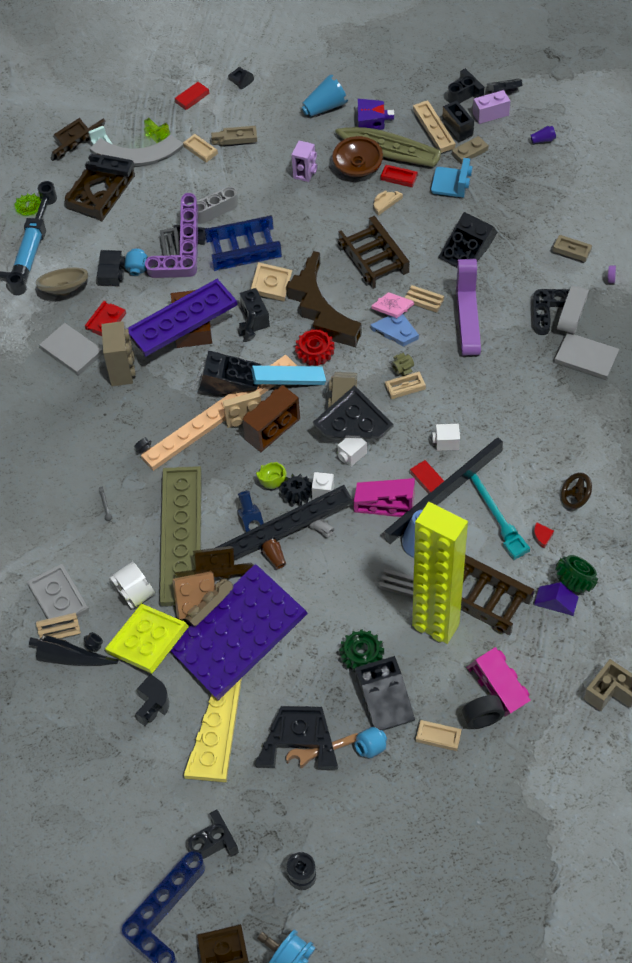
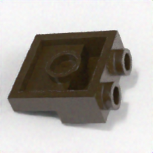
M241 924L197 935L202 963H249Z

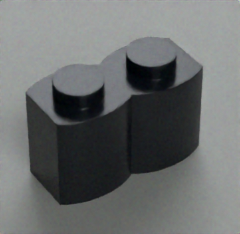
M100 251L97 270L99 285L120 286V281L124 280V270H122V267H125L126 258L122 255V251Z

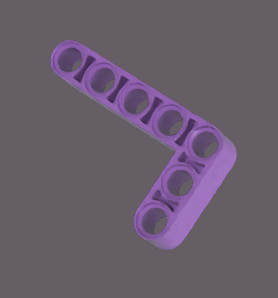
M185 193L181 197L180 255L148 257L145 260V267L148 275L152 278L192 277L197 273L198 204L196 196L192 193Z
M460 259L457 265L456 295L462 356L481 355L476 300V259Z

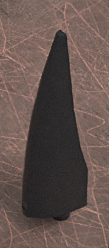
M43 635L40 639L31 637L29 640V645L37 647L36 660L79 666L115 664L119 661L75 646L64 639Z

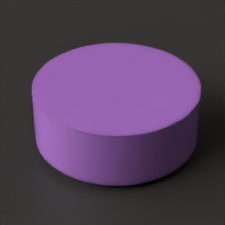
M610 265L608 268V282L615 283L616 265Z

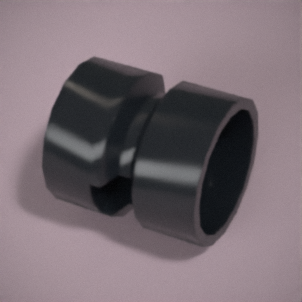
M304 852L293 854L287 862L288 880L295 889L307 890L316 881L315 861L312 856Z

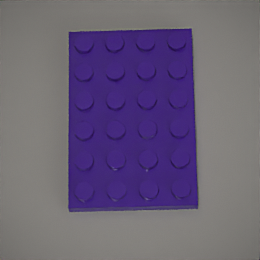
M255 564L233 585L230 593L197 626L191 625L170 651L219 701L308 613Z

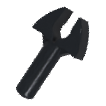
M249 311L246 322L239 323L240 336L245 335L244 341L252 339L256 335L252 330L256 316L255 311Z

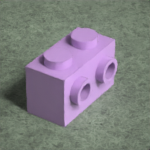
M504 90L473 99V115L478 124L509 116L510 99Z
M298 141L292 153L294 179L309 182L312 175L316 173L317 164L315 160L317 152H315V144Z

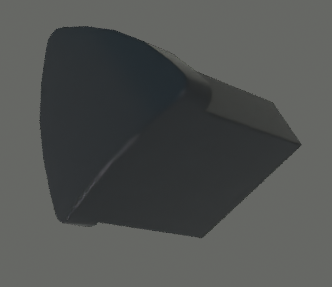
M238 67L228 75V79L240 89H243L254 81V76L251 72Z

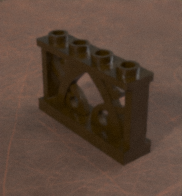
M132 168L129 177L100 171L93 172L87 169L83 170L80 178L75 181L71 190L65 195L67 209H73L96 217V220L102 222L135 177L134 168ZM106 180L108 189L96 192L93 195L90 185Z

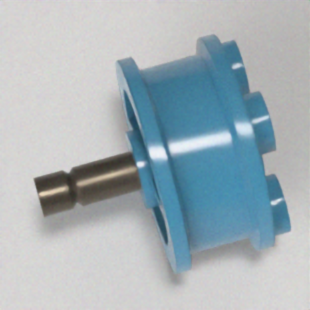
M293 930L281 945L271 937H268L264 932L257 938L275 952L269 963H308V959L316 949L313 946L314 943L311 941L306 943L297 936L298 931Z

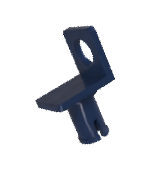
M250 491L238 493L242 509L237 511L243 520L245 531L251 530L249 529V523L253 520L258 521L260 525L264 524L260 510L252 503Z

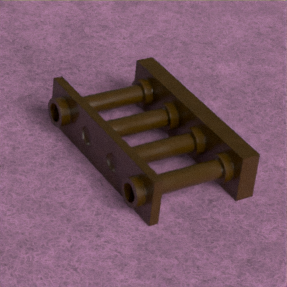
M375 215L369 218L367 229L346 237L342 230L338 231L339 239H337L339 247L344 249L363 275L364 281L367 284L369 283L373 289L376 288V278L395 269L400 270L403 275L409 273L410 261ZM368 235H373L376 239L356 249L351 244ZM377 246L385 250L365 260L360 256V254ZM387 257L393 261V263L373 272L369 268V265Z
M465 554L463 583L467 576L470 575L479 579L467 599L462 597L461 611L494 627L499 633H506L510 636L513 629V623L510 622L511 618L521 603L524 602L528 605L531 603L534 589ZM489 584L495 587L496 591L486 607L483 608L474 602L484 586ZM503 593H507L514 597V600L504 616L500 617L492 613Z

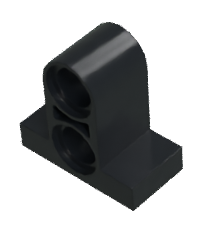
M465 68L460 71V79L449 84L447 100L449 103L456 100L462 103L471 97L478 98L484 96L485 87Z
M218 809L210 813L213 824L192 835L188 840L190 853L197 860L205 859L225 847L231 857L239 853L238 846ZM217 833L224 834L221 839L213 838ZM199 843L204 844L202 849H194L195 845Z

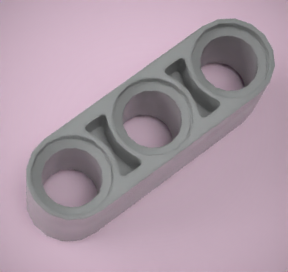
M226 187L198 200V223H205L235 209L238 206L236 189Z
M571 285L558 322V330L575 334L589 294L588 289Z

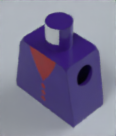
M358 99V127L383 130L385 128V120H394V110H384L383 101Z

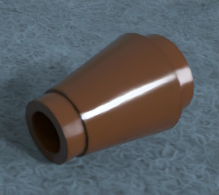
M271 539L262 545V552L276 569H281L286 565L280 542H277L276 539Z

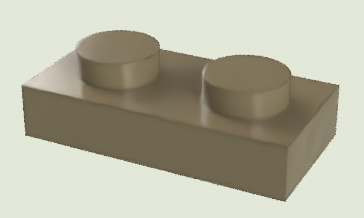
M477 136L454 148L452 156L462 165L463 158L471 160L488 151L489 145Z
M562 235L558 236L553 246V252L586 262L592 250V245Z

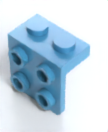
M463 158L461 169L437 167L431 192L433 194L464 198L466 188L469 189L470 178L468 177L472 176L473 166H470V159Z

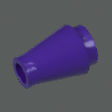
M547 125L539 131L530 134L533 144L552 142L553 139H556V133L553 126L549 127Z

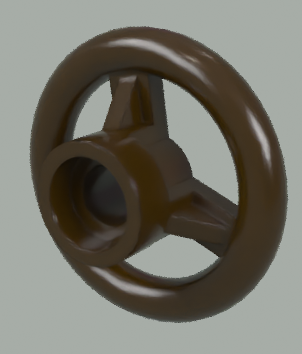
M578 472L567 478L561 489V501L566 508L575 510L586 504L592 493L590 477L585 473ZM575 479H578L576 485L568 490L569 485ZM567 497H575L578 503H569Z

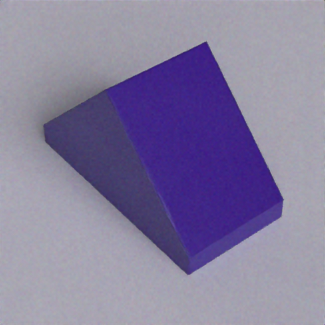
M559 582L539 586L534 605L574 616L579 597L563 583Z

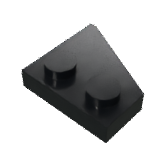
M522 79L487 83V90L493 93L507 89L508 91L518 90V87L523 86Z

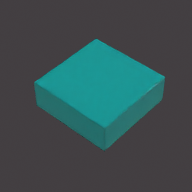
M520 534L503 542L504 549L513 561L530 552V547Z

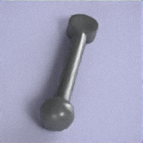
M102 486L99 489L106 513L105 520L110 521L112 520V515L109 513Z

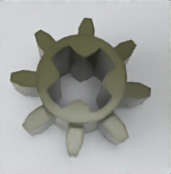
M400 353L393 357L395 361L391 365L396 374L401 373L404 376L413 372L411 368L414 367V361L409 354Z

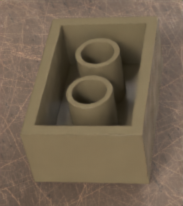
M124 321L101 324L103 354L111 386L133 384V376H136L135 365H133L135 357L134 351H132V342L129 340V329H125Z

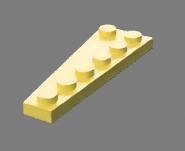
M242 678L219 701L211 694L206 714H204L200 732H198L194 749L191 752L184 773L185 779L227 782Z

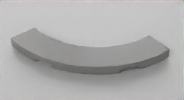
M170 134L163 141L150 147L130 149L115 146L100 138L90 148V152L133 160L134 166H144L171 157L183 147V143Z

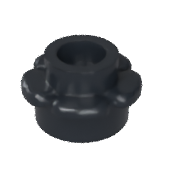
M146 437L138 441L134 446L137 450L136 453L143 454L152 448L150 446L152 441H149Z
M91 632L84 637V645L91 651L99 650L103 640L99 635Z

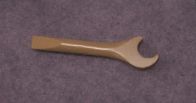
M358 733L333 741L334 750L355 743ZM319 748L293 749L287 754V763L291 759L296 758L300 760V768H303L309 761L319 756Z

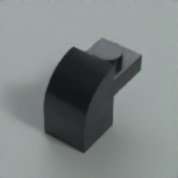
M150 674L137 688L139 697L145 701L144 705L136 713L138 722L143 726H146L148 722H152L156 718L158 711L165 716L170 704L165 685Z

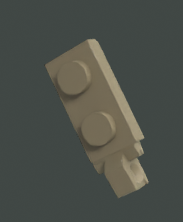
M256 126L223 128V131L211 133L212 145L257 142Z

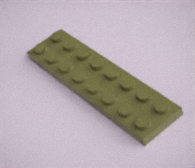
M201 466L163 468L161 606L176 605L172 579L176 578L175 572L194 570L193 551L201 550Z

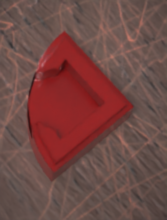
M537 522L534 535L537 543L545 549L554 534V530Z

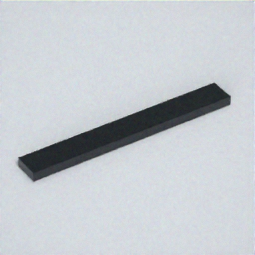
M500 438L494 439L385 530L386 541L392 544L404 534L416 511L423 510L428 502L435 505L440 504L503 451V441Z
M342 485L215 548L232 546L235 561L261 548L268 540H278L353 503V499L345 485Z

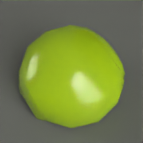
M270 462L266 465H261V469L259 472H256V475L262 486L267 489H276L281 486V482H284L287 472L284 466L278 462Z

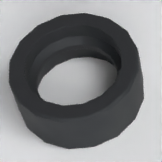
M487 695L476 698L466 704L462 709V714L469 728L480 729L498 722L505 715V711L498 696Z

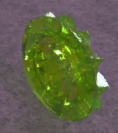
M29 193L25 196L21 195L20 198H16V203H14L15 209L21 215L35 214L38 211L41 200L35 193L32 195Z

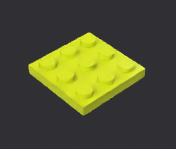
M141 603L105 650L108 654L152 674L187 630L188 625L184 621Z

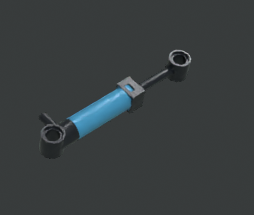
M43 181L38 185L37 189L41 202L35 219H26L24 224L25 233L12 271H0V278L7 280L11 294L16 296L24 294L27 290L26 282L40 240H44L46 234L42 218L46 206L55 203L57 200L54 184L50 181Z

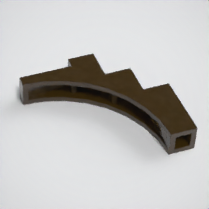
M313 251L311 257H308L306 260L305 269L301 270L299 276L294 275L292 280L288 281L286 286L288 298L300 302L299 309L301 310L302 317L313 320V328L315 330L327 332L329 337L332 336L334 342L356 348L362 335V323L349 319L337 312L322 296L317 285V273L321 264L320 252Z

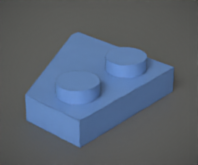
M403 314L398 318L388 316L371 324L372 331L375 332L377 330L383 333L385 338L394 340L403 347L419 339V334Z

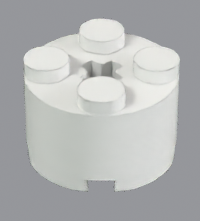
M133 561L110 577L131 609L139 606L155 594L152 586L147 582L145 576Z

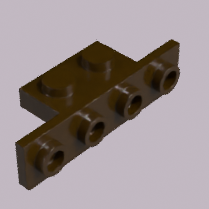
M78 118L56 132L53 137L60 147L52 151L51 160L62 158L69 149L74 150L80 142L88 141L90 139L89 131L104 126L106 120L103 118L88 128L81 118Z
M232 546L193 551L194 570L175 572V577L180 578L211 571L214 577L230 578L235 574L243 576L254 565L252 563L234 565V549Z

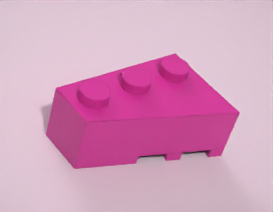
M415 478L357 482L354 512L394 517L403 516L414 505Z
M495 647L474 660L466 668L469 672L473 670L480 678L478 683L481 687L485 685L491 695H496L500 698L505 711L504 716L506 717L531 700L528 690L523 685L521 686L517 680L518 676L514 669L509 668L505 662L506 657L503 652Z

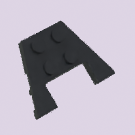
M281 706L270 728L271 732L266 742L263 743V749L255 761L256 768H275L277 748L285 747L319 748L318 768L338 770L323 708Z

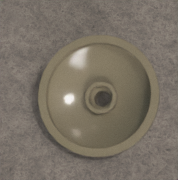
M76 267L54 270L40 276L36 280V286L43 292L66 296L86 282L88 272L83 268Z

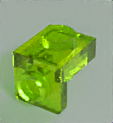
M150 118L144 120L145 134L156 143L170 135L167 123L158 127Z

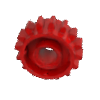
M321 330L305 331L302 336L299 335V340H296L295 346L297 358L302 359V363L309 364V366L326 364V361L331 360V355H334L335 349L332 336L329 337L327 332Z

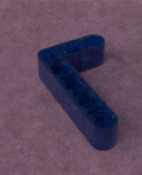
M192 851L187 853L122 926V934L126 942L149 963H161L162 959L166 957L172 958L171 963H177L174 952L156 937L152 931L203 875L205 864L202 855L198 852ZM194 861L200 863L196 868L189 867L190 863ZM177 878L185 879L180 885L174 884ZM162 895L170 896L165 902L159 901ZM149 911L154 912L153 917L150 919L143 918L145 913ZM131 929H139L135 936L128 935ZM148 943H154L155 947L152 950H144Z

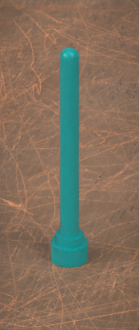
M474 474L470 479L501 526L500 530L503 539L507 541L518 535L514 525L507 523L478 475Z

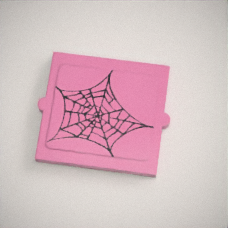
M388 292L382 298H378V301L371 308L398 318L414 305V301Z

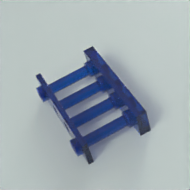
M272 215L205 229L206 242H213L216 253L211 254L214 271L282 257L280 241L273 242L270 230L274 229ZM263 232L266 243L256 245L253 233ZM246 235L249 247L239 249L236 237ZM230 239L232 250L222 252L219 240Z

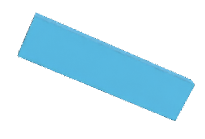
M252 366L251 369L254 384L325 385L326 383L323 367Z

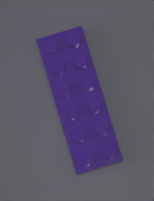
M217 278L128 327L130 338L146 357L236 307L237 300Z

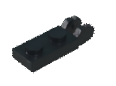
M90 154L88 157L89 161L85 163L84 167L93 172L100 171L129 177L134 162L130 159L109 155Z

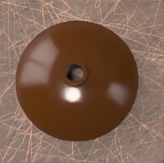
M349 137L338 143L333 151L335 167L348 176L360 177L369 175L376 171L383 161L382 148L376 141L368 137Z

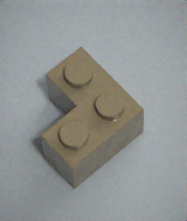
M335 372L334 376H331L329 391H332V398H329L328 408L354 385L357 387V373Z
M609 659L586 688L584 700L600 711L603 710L612 697L631 708L632 673Z

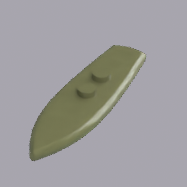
M346 127L335 130L336 134L343 140L354 136L373 139L382 148L383 157L434 167L441 157V151L436 148L390 132L363 127Z

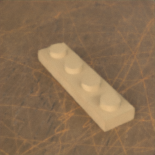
M429 101L413 105V111L437 149L441 153L454 149L456 143Z

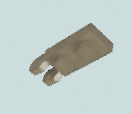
M224 578L219 580L215 584V590L206 593L202 598L203 601L188 611V615L185 618L189 623L197 626L230 593L233 588L232 582Z

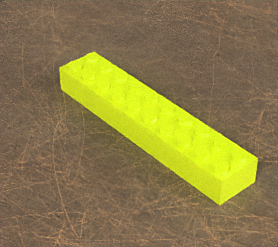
M428 502L415 521L412 626L421 633L425 632L431 635L436 641L448 644L460 623L468 521Z

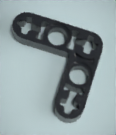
M538 289L534 292L533 325L536 334L546 335L549 333L551 325L550 307H564L570 289ZM555 296H561V297H563L564 299L561 300V301H558V300H556L554 297H555ZM539 297H542L543 303H540ZM538 310H545L546 313H545V314H539V313H537V311H538ZM540 321H544V322H543L544 328L541 327Z

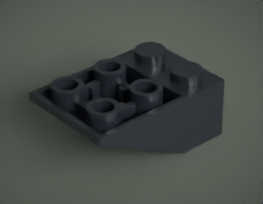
M463 212L438 258L456 267L460 259H476L478 262L490 247L498 232L494 226Z
M208 350L199 390L216 395L257 390L258 384H254L251 369L252 366H261L262 364Z
M395 656L355 668L356 681L373 727L384 731L415 721L403 676Z

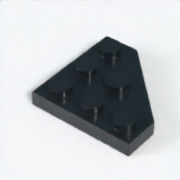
M355 385L313 421V425L325 437L380 439L394 427V424Z

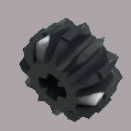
M292 473L291 478L285 477V482H281V496L286 503L291 502L292 506L295 503H299L301 506L302 501L308 502L309 497H312V483L309 482L307 476L302 478L301 473L298 476Z

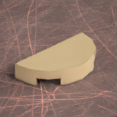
M384 191L378 194L374 202L375 213L378 216L401 200L403 194L395 191V193Z

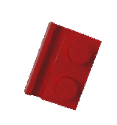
M103 301L85 324V328L102 336L101 324L121 322L126 315V310Z

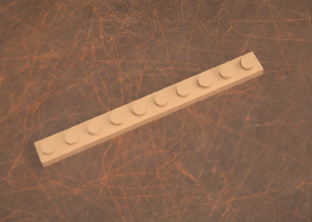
M284 355L270 366L297 365L287 355ZM258 384L257 390L228 394L141 455L142 460L154 471L225 421L224 400L258 390L261 396L277 384Z

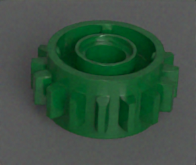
M575 555L563 556L556 564L555 570H557L556 575L559 581L575 592H590L598 583L595 568L581 557Z
M363 629L358 632L352 631L350 636H345V641H341V648L339 649L340 655H342L341 662H346L345 667L353 669L355 673L356 667L383 659V642L378 641V635L371 634V631L366 632ZM359 650H365L366 652H365V653H358L357 651H359Z

